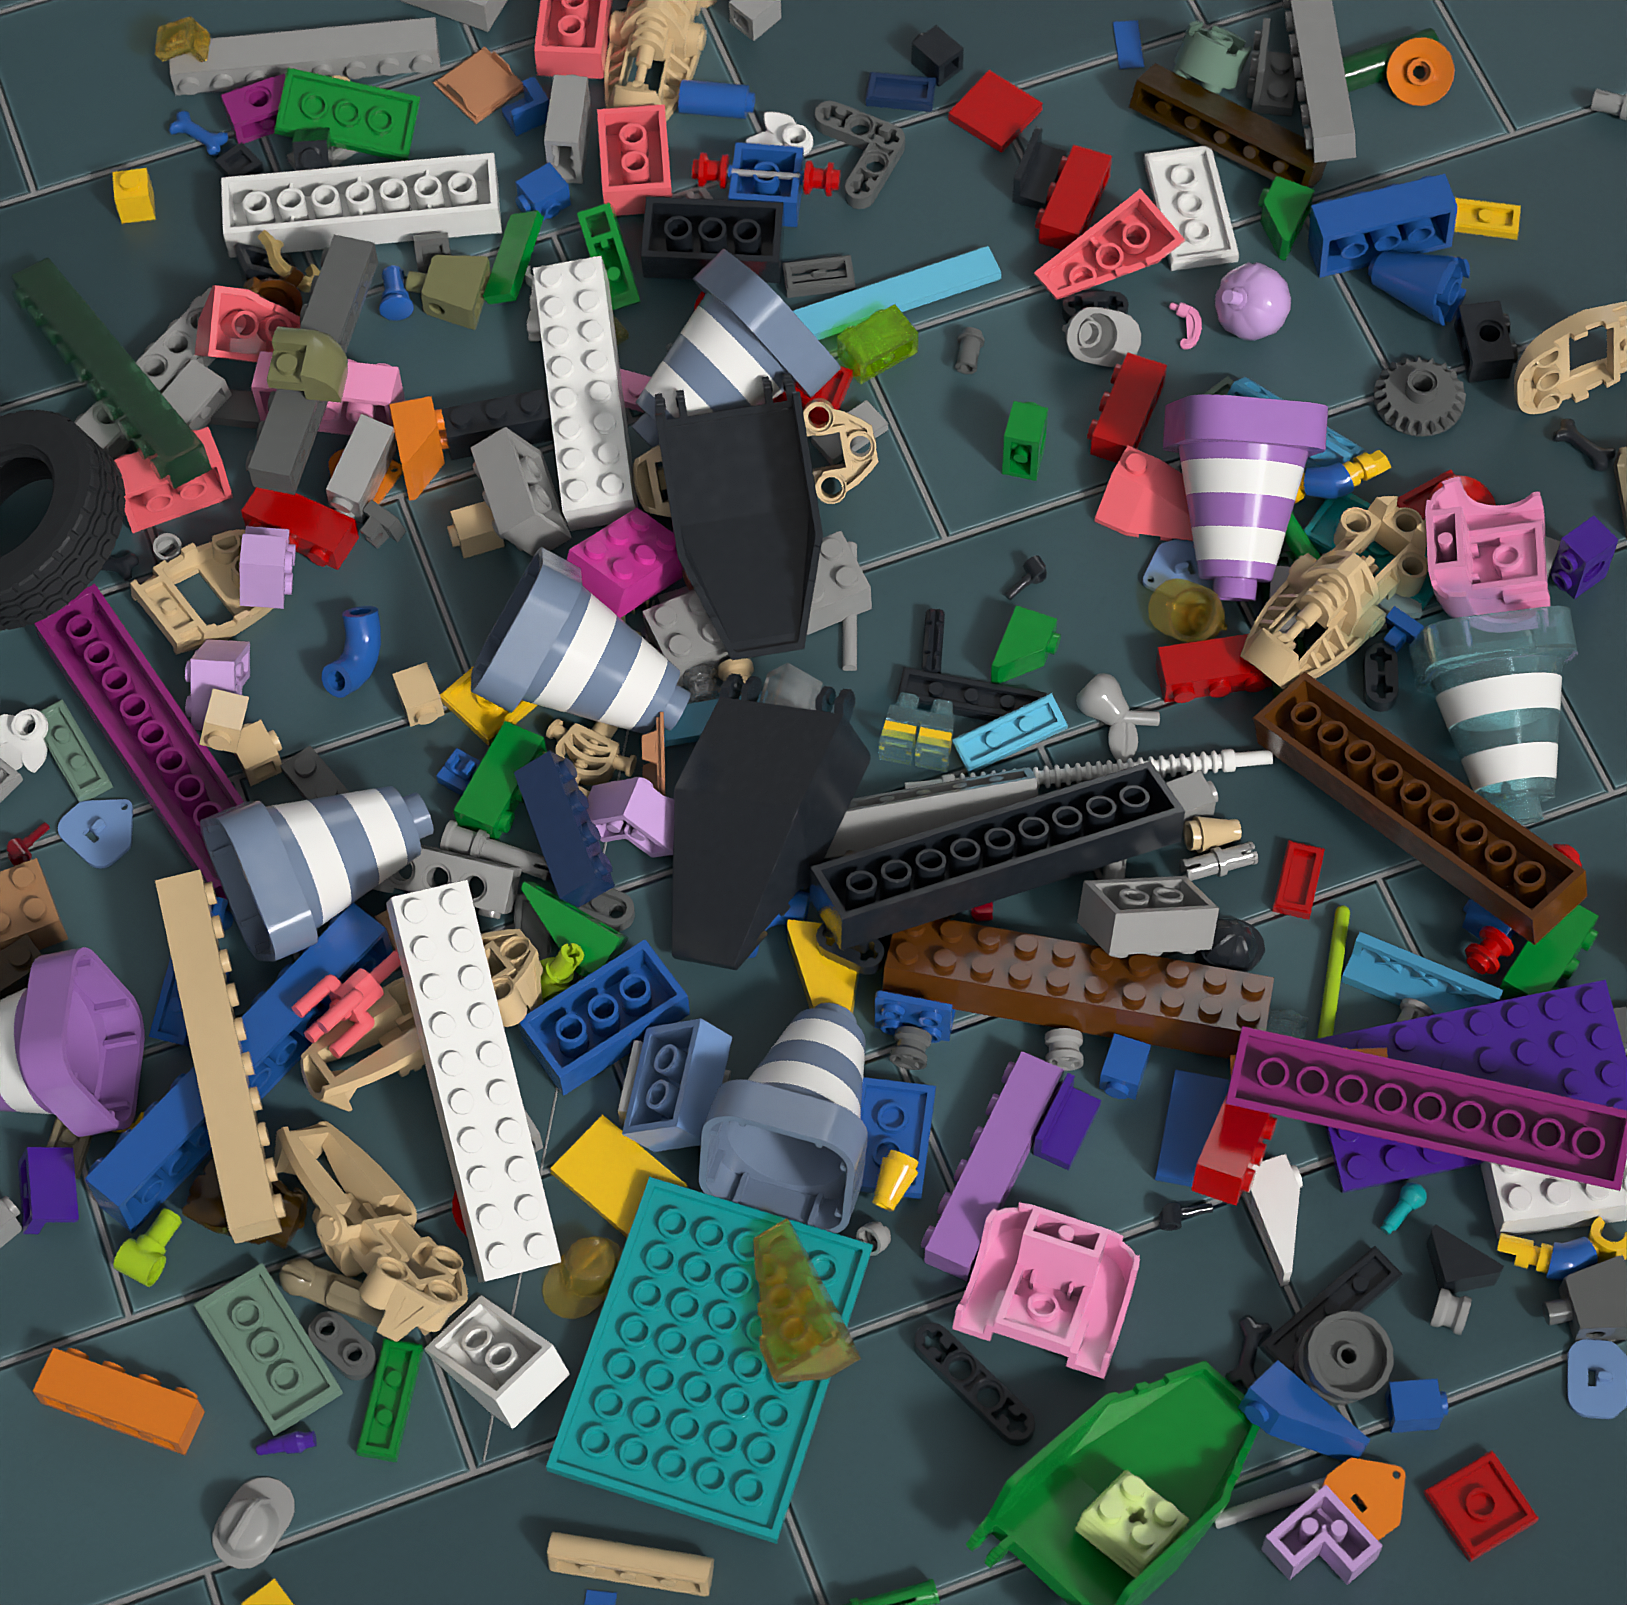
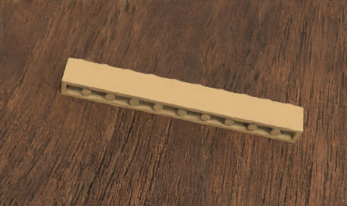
M201 870L155 880L229 1231L235 1244L280 1233L282 1230L279 1218L286 1217L281 1194L274 1195L271 1182L278 1181V1176L273 1158L266 1159L263 1146L270 1145V1140L265 1122L258 1123L256 1111L262 1110V1103L257 1086L250 1088L248 1076L254 1075L255 1072L250 1052L243 1053L240 1041L247 1040V1035L242 1017L235 1018L233 1010L234 1006L240 1004L235 984H228L226 972L232 971L227 948L220 950L218 939L225 937L220 915L213 916L211 905L217 904L212 881L205 883Z

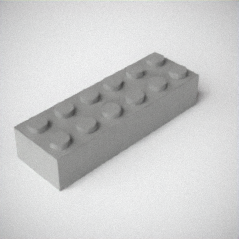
M842 531L822 538L807 635L843 621L849 615H858L872 609L871 587ZM695 590L642 611L645 631L652 646L680 670L678 686L682 687L718 672L717 667L722 662L731 659Z

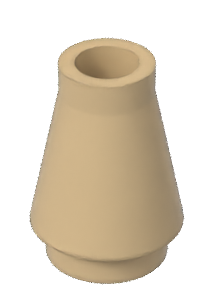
M1194 816L1192 821L1184 823L1183 828L1187 849L1189 851L1196 850L1197 853H1202L1230 842L1240 841L1242 835L1238 819L1228 820Z

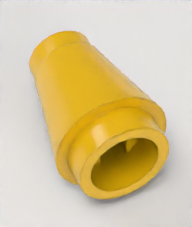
M890 1150L888 1156L882 1158L872 1203L888 1211H894L896 1205H898L918 1175L916 1168L919 1162L904 1153Z

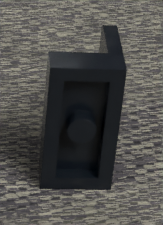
M1035 127L1014 176L1013 202L1038 210L1041 208L1046 209L1049 187L1052 182L1057 183L1060 161L1063 156L1067 157V151L1042 144V128Z

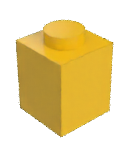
M147 168L113 172L114 200L121 223L156 220L154 192Z

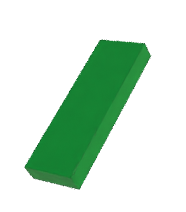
M538 210L510 215L483 298L489 305L517 300L544 219Z
M383 1339L356 1450L358 1456L397 1463L424 1351L423 1345Z

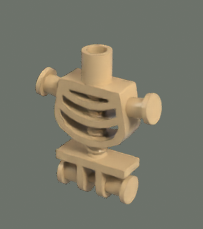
M556 719L547 729L546 737L558 740L556 754L565 758L564 755L567 753L574 762L573 764L578 774L575 778L577 784L598 785L607 783L612 778L615 769L624 771L628 777H631L634 772L637 756L631 755L629 758L620 755L619 743L611 740L618 729L616 726L596 721L591 730L578 723H575L568 730L563 726V721ZM578 786L579 790L588 798L590 791Z

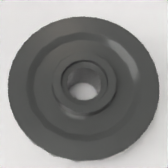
M1419 355L1414 359L1408 360L1404 356L1398 363L1391 362L1386 370H1382L1378 380H1376L1373 393L1375 407L1381 418L1397 431L1413 436H1432L1451 428L1461 417L1466 399L1463 382L1458 380L1456 371L1451 372L1447 368L1446 362L1438 364L1434 361L1433 357L1429 360H1424Z

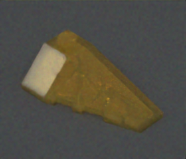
M786 1218L754 1238L755 1273L760 1289V1303H757L758 1316L761 1318L762 1336H759L760 1350L776 1383L828 1379L860 1360L861 1357L850 1333L791 1222Z

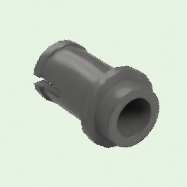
M967 327L958 334L957 341L960 345L955 368L960 373L974 374L977 371L980 348L985 343L982 332L977 328Z

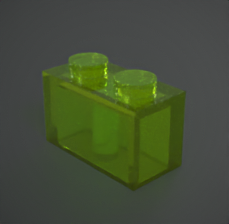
M896 304L885 310L881 309L874 312L869 319L856 326L847 327L837 336V356L847 368L853 370V376L860 385L918 353V332Z

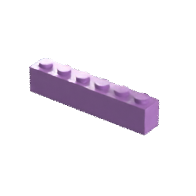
M1021 1051L1016 1063L1012 1061L1008 1063L1001 1081L1005 1083V1086L1000 1095L994 1093L986 1110V1115L990 1117L984 1128L977 1127L970 1142V1148L974 1150L969 1160L962 1159L957 1167L953 1179L957 1181L952 1194L948 1192L944 1194L937 1211L941 1217L936 1227L930 1225L923 1237L921 1247L925 1248L924 1263L968 1281L976 1262L986 1218L993 1208L997 1211L1003 1208L1035 1142V1137L1063 1083L1064 1069Z

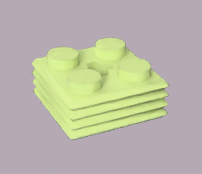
M1125 1470L1082 1513L1075 1530L1136 1578L1181 1537L1189 1519L1175 1505L1167 1502L1148 1487L1142 1479Z

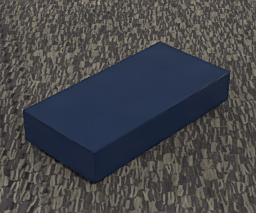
M870 72L866 106L932 112L936 78Z

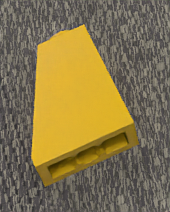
M788 919V945L809 1009L815 1008L822 1003H834L845 1007L853 1014L859 973L829 960L819 953L816 944V933L823 923ZM826 937L827 945L832 946L836 942L833 937Z

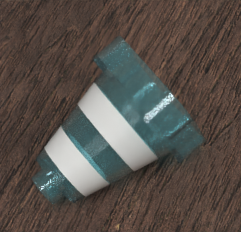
M1549 606L1459 617L1425 627L1409 646L1415 689L1419 693L1434 694L1473 791L1521 825L1542 821L1544 818L1541 803L1555 798L1562 671L1578 654L1571 609L1564 606Z

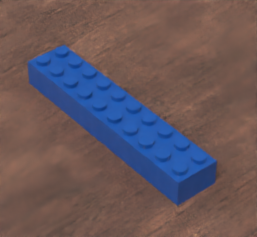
M352 903L345 911L343 910L334 916L330 921L328 929L318 937V943L305 948L303 954L294 964L286 965L278 974L277 981L267 991L260 992L253 999L250 1009L242 1016L247 1040L240 1041L243 1053L250 1052L255 1072L254 1075L248 1076L250 1088L257 1086L261 1100L301 1059V1055L312 1044L305 1037L304 1031L330 1009L329 1004L332 1001L330 996L327 995L303 1018L298 1017L294 1013L292 1006L326 975L336 976L343 984L360 968L370 973L393 952L387 929L355 903ZM194 1066L187 1074L183 1073L174 1080L170 1091L160 1101L153 1102L146 1109L143 1119L133 1129L126 1130L118 1138L116 1147L105 1158H99L93 1163L88 1171V1176L85 1178L99 1207L132 1234L212 1152Z

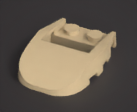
M1627 301L1582 310L1548 328L1527 346L1519 360L1514 377L1515 400L1523 412L1541 414L1558 409L1563 400L1573 398L1575 403L1589 398L1588 391L1602 383L1608 388L1620 381V374L1627 371ZM1603 325L1607 329V358L1570 370L1569 338L1571 337L1576 341L1587 336L1589 329Z
M229 530L212 536V542L198 547L191 543L182 548L181 554L168 563L164 560L153 567V576L142 584H139L137 580L130 583L132 598L134 601L137 600L172 644L173 651L176 654L198 649L207 639L228 640L254 624L273 609L240 606L239 562L242 534H245V530ZM199 573L232 614L233 620L218 626L215 623L207 626L174 584Z

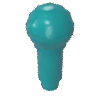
M1408 1183L1401 1188L1400 1197L1398 1198L1399 1202L1383 1220L1384 1224L1380 1227L1384 1233L1390 1235L1392 1231H1395L1411 1211L1418 1209L1426 1203L1427 1193L1422 1185Z

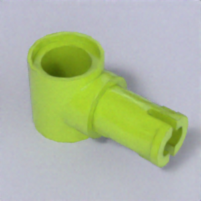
M571 943L568 946V944H565L561 947L556 957L540 960L543 967V972L540 976L542 1004L571 987L570 982L573 979L574 970L584 959V952L579 945Z
M163 1208L145 1235H139L137 1240L129 1238L123 1243L116 1254L113 1268L135 1281L151 1287L158 1280L165 1267L166 1257L164 1254L166 1250L164 1247L181 1225L182 1219L175 1212Z

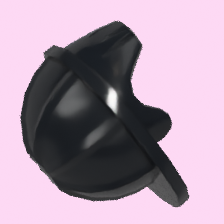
M1237 918L1217 919L1212 950H1197L1194 953L1196 964L1249 972L1260 962L1265 952L1264 939L1256 928Z

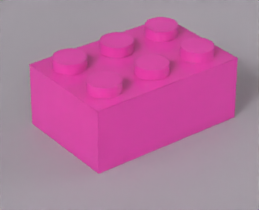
M639 508L633 509L569 549L567 561L581 568L582 585L619 618L681 579L682 570H684L678 559L674 533Z

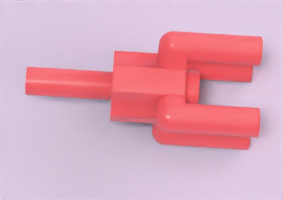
M397 949L370 973L360 968L343 984L336 976L326 975L292 1006L294 1013L298 1017L303 1018L327 995L330 996L332 1001L329 1004L330 1009L304 1031L305 1037L311 1043L319 1040L341 1020L346 1021L348 1019L354 1022V1025L329 1046L330 1052L339 1059L374 1027L375 1020L367 1010L384 995L380 984L401 966Z

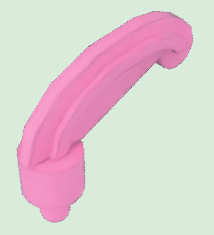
M1182 302L1180 305L1170 303L1169 308L1177 311V316L1186 319L1187 339L1180 341V347L1188 350L1194 347L1199 340L1202 330L1201 317L1198 311L1190 305Z

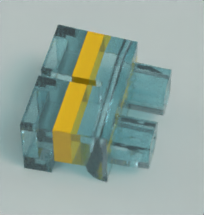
M900 693L896 704L889 706L879 740V760L911 765L916 743V767L947 772L955 727L952 702L941 699L934 700L931 712L918 710L919 697L914 694Z

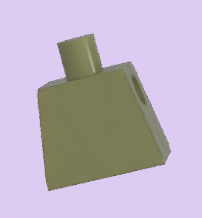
M436 255L432 257L427 274L409 271L406 280V290L421 294L423 309L427 315L476 330L485 300L483 295L491 274L489 257Z

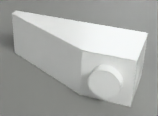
M1286 1154L1262 1161L1260 1167L1253 1165L1252 1169L1256 1170L1251 1190L1249 1193L1242 1191L1281 1287L1289 1284L1292 1273L1300 1188L1303 1186L1297 1166H1290Z

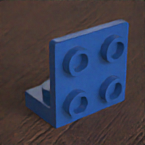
M884 991L876 992L875 1028H880L884 1033L894 1036L895 1029L898 1027L912 1026L929 1032L932 1035L931 1043H938L941 1040L950 1041L956 1010L952 1009L951 1004Z

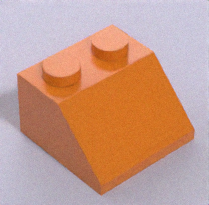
M432 396L389 404L409 501L417 499L445 464L442 450L449 448L442 410H434Z

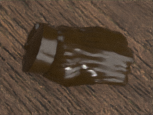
M213 1157L203 1168V1174L197 1175L189 1189L190 1196L187 1197V1205L183 1207L182 1215L215 1233L232 1237L228 1228ZM278 1179V1181L271 1182L274 1195L281 1194L286 1217L279 1218L282 1232L245 1242L257 1245L269 1242L285 1250L297 1231L305 1225L308 1195L297 1187H294L293 1191L288 1190Z

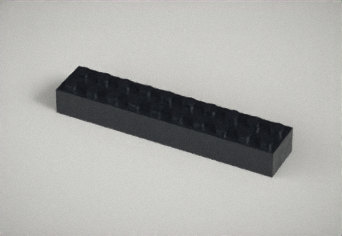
M1149 761L812 866L810 870V899L840 950L1181 842L1185 810L1154 765Z

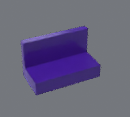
M1067 1073L1035 1137L1034 1146L1035 1156L1068 1171L1101 1106L1100 1099L1073 1088L1075 1076Z
M27 1147L18 1161L23 1234H39L46 1222H78L73 1148Z

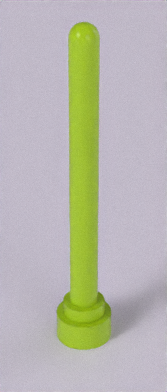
M1344 905L1338 906L1335 910L1317 1039L1332 1036L1334 1033L1350 910Z

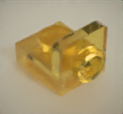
M191 16L158 27L155 55L162 61H166L191 53L200 62L207 61L211 43L210 35Z

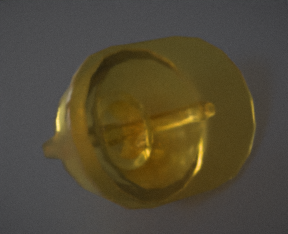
M1175 578L1165 581L1157 587L1150 598L1148 607L1149 618L1154 627L1164 634L1190 643L1210 640L1216 637L1220 631H1227L1228 626L1225 623V610L1218 594L1207 587L1185 579Z
M597 1236L579 1239L573 1243L561 1257V1262L555 1263L544 1278L542 1292L544 1301L549 1309L556 1315L569 1319L587 1316L595 1310L607 1297L623 1252L622 1249L608 1238Z

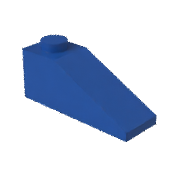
M1279 1360L1249 1387L1238 1407L1250 1422L1259 1426L1268 1435L1344 1462L1350 1458L1359 1459L1371 1441Z

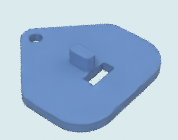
M1174 539L1158 546L1143 576L1142 583L1144 587L1185 604L1203 600L1213 595V581L1199 578L1193 541ZM1188 563H1191L1195 574L1190 575Z
M127 799L81 801L60 820L58 824L59 836L65 844L90 866L99 869L107 868L113 865L131 848L133 805ZM123 806H128L127 809L122 810ZM90 831L98 840L93 843L85 834Z
M1583 1339L1571 1346L1567 1355V1401L1570 1408L1576 1414L1587 1418L1613 1419L1627 1407V1355L1615 1343ZM1588 1371H1595V1386H1588Z

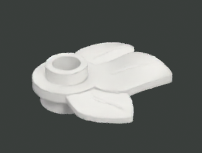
M777 112L764 113L767 131L746 139V143L804 147V155L808 154L813 147V137L806 127L796 124L791 116Z
M26 709L19 712L16 716L8 714L0 716V758L13 769L18 770L24 765L28 770L35 773L44 763L47 755V746L44 738L48 732V721L45 715L35 709ZM35 722L34 730L28 734L29 725Z

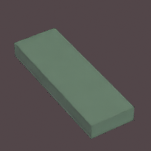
M63 699L40 710L39 712L43 713L48 721V732L44 738L46 746L78 802L88 801L113 788L110 779Z

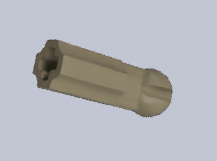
M305 1258L291 1259L280 1270V1285L288 1294L302 1296L331 1310L374 1327H379L386 1311L374 1308L362 1299L359 1289L363 1283L318 1267Z

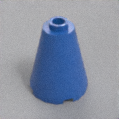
M1382 252L1378 257L1375 256L1372 259L1368 275L1371 277V282L1374 286L1436 324L1443 326L1445 325L1444 320L1451 322L1454 319L1458 306L1463 302L1467 289L1461 288L1463 277L1469 278L1470 267L1467 259L1458 256Z

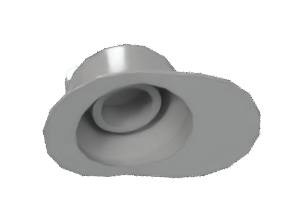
M1086 307L1074 314L1068 321V324L1062 326L1070 353L1076 359L1087 363L1107 367H1115L1116 364L1122 365L1127 352L1137 355L1141 345V331L1138 323L1131 316L1119 311L1099 307Z
M265 1477L255 1478L245 1483L234 1494L218 1518L213 1530V1547L217 1556L225 1564L238 1569L252 1568L264 1562L271 1554L290 1525L295 1513V1500L290 1489L279 1480Z

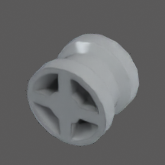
M1070 1028L1048 1031L1045 1034V1045L1049 1048V1053L1045 1056V1061L1064 1069V1071L1076 1070L1082 1067L1083 1055L1079 1052V1047L1083 1044V1034L1078 1030Z
M1441 1288L1430 1325L1437 1328L1443 1325L1451 1328L1453 1333L1461 1335L1472 1298L1465 1295L1459 1298L1451 1295L1449 1290Z

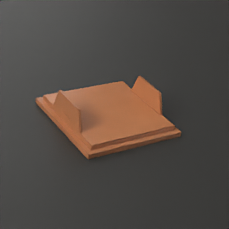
M485 47L433 82V85L474 124L483 120L523 91L522 81L511 72L509 64L495 51L491 53Z
M660 712V717H656L657 730L642 735V760L651 762L643 765V778L649 780L653 784V788L665 796L664 712Z

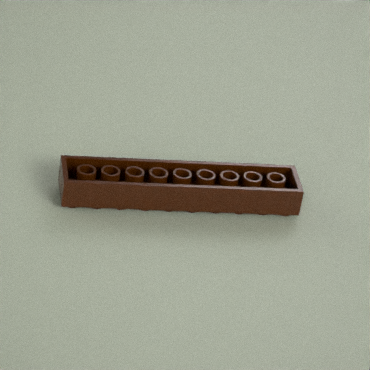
M1304 672L1253 717L1259 745L1272 752L1274 756L1532 944L1536 945L1588 896L1585 869L1308 673Z
M940 918L892 934L884 967L882 991L951 1004L952 1009L1055 1028H1070L1082 1033L1113 1038L1115 1033L1154 1046L1230 1059V1055H1236L1242 1026L1266 1031L1274 977L1146 954H1128L1125 958H1116L1108 955L1101 946Z

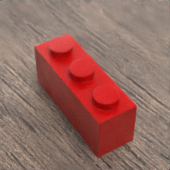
M1073 144L1069 156L1062 157L1057 173L1060 176L1058 182L1051 183L1046 202L1049 203L1046 209L1041 208L1036 218L1035 228L1039 229L1040 244L1063 250L1088 230L1110 178L1111 155Z
M1128 352L1123 364H1116L1111 377V384H1114L1111 392H1104L1099 406V411L1102 412L1099 420H1092L1088 430L1087 439L1092 440L1090 455L1118 463L1127 446L1138 449L1165 385L1166 364Z
M257 487L241 510L245 527L289 529V544H296V552L307 556L313 563L321 567L327 565L338 570L359 539L354 518L297 493L292 495Z
M1249 634L1163 646L1157 649L1155 665L1164 703L1172 701L1186 703L1194 698L1205 696L1220 698L1232 692L1245 690L1248 692H1258L1266 687H1271L1272 680L1240 657Z
M1226 1095L1197 1162L1191 1191L1236 1206L1242 1191L1249 1193L1256 1174V1170L1252 1169L1253 1165L1260 1167L1267 1148V1144L1263 1143V1140L1271 1141L1278 1118L1272 1117L1270 1113L1225 1104Z

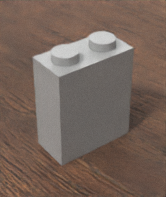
M572 74L554 75L544 145L547 163L550 162L567 183L583 184L592 112L588 77Z
M363 414L360 415L326 488L329 508L354 518L357 522L363 523L366 517L363 509L371 499H374L397 450L394 427Z

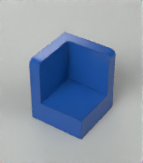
M534 76L522 81L524 98L502 108V115L515 136L547 123L550 102Z

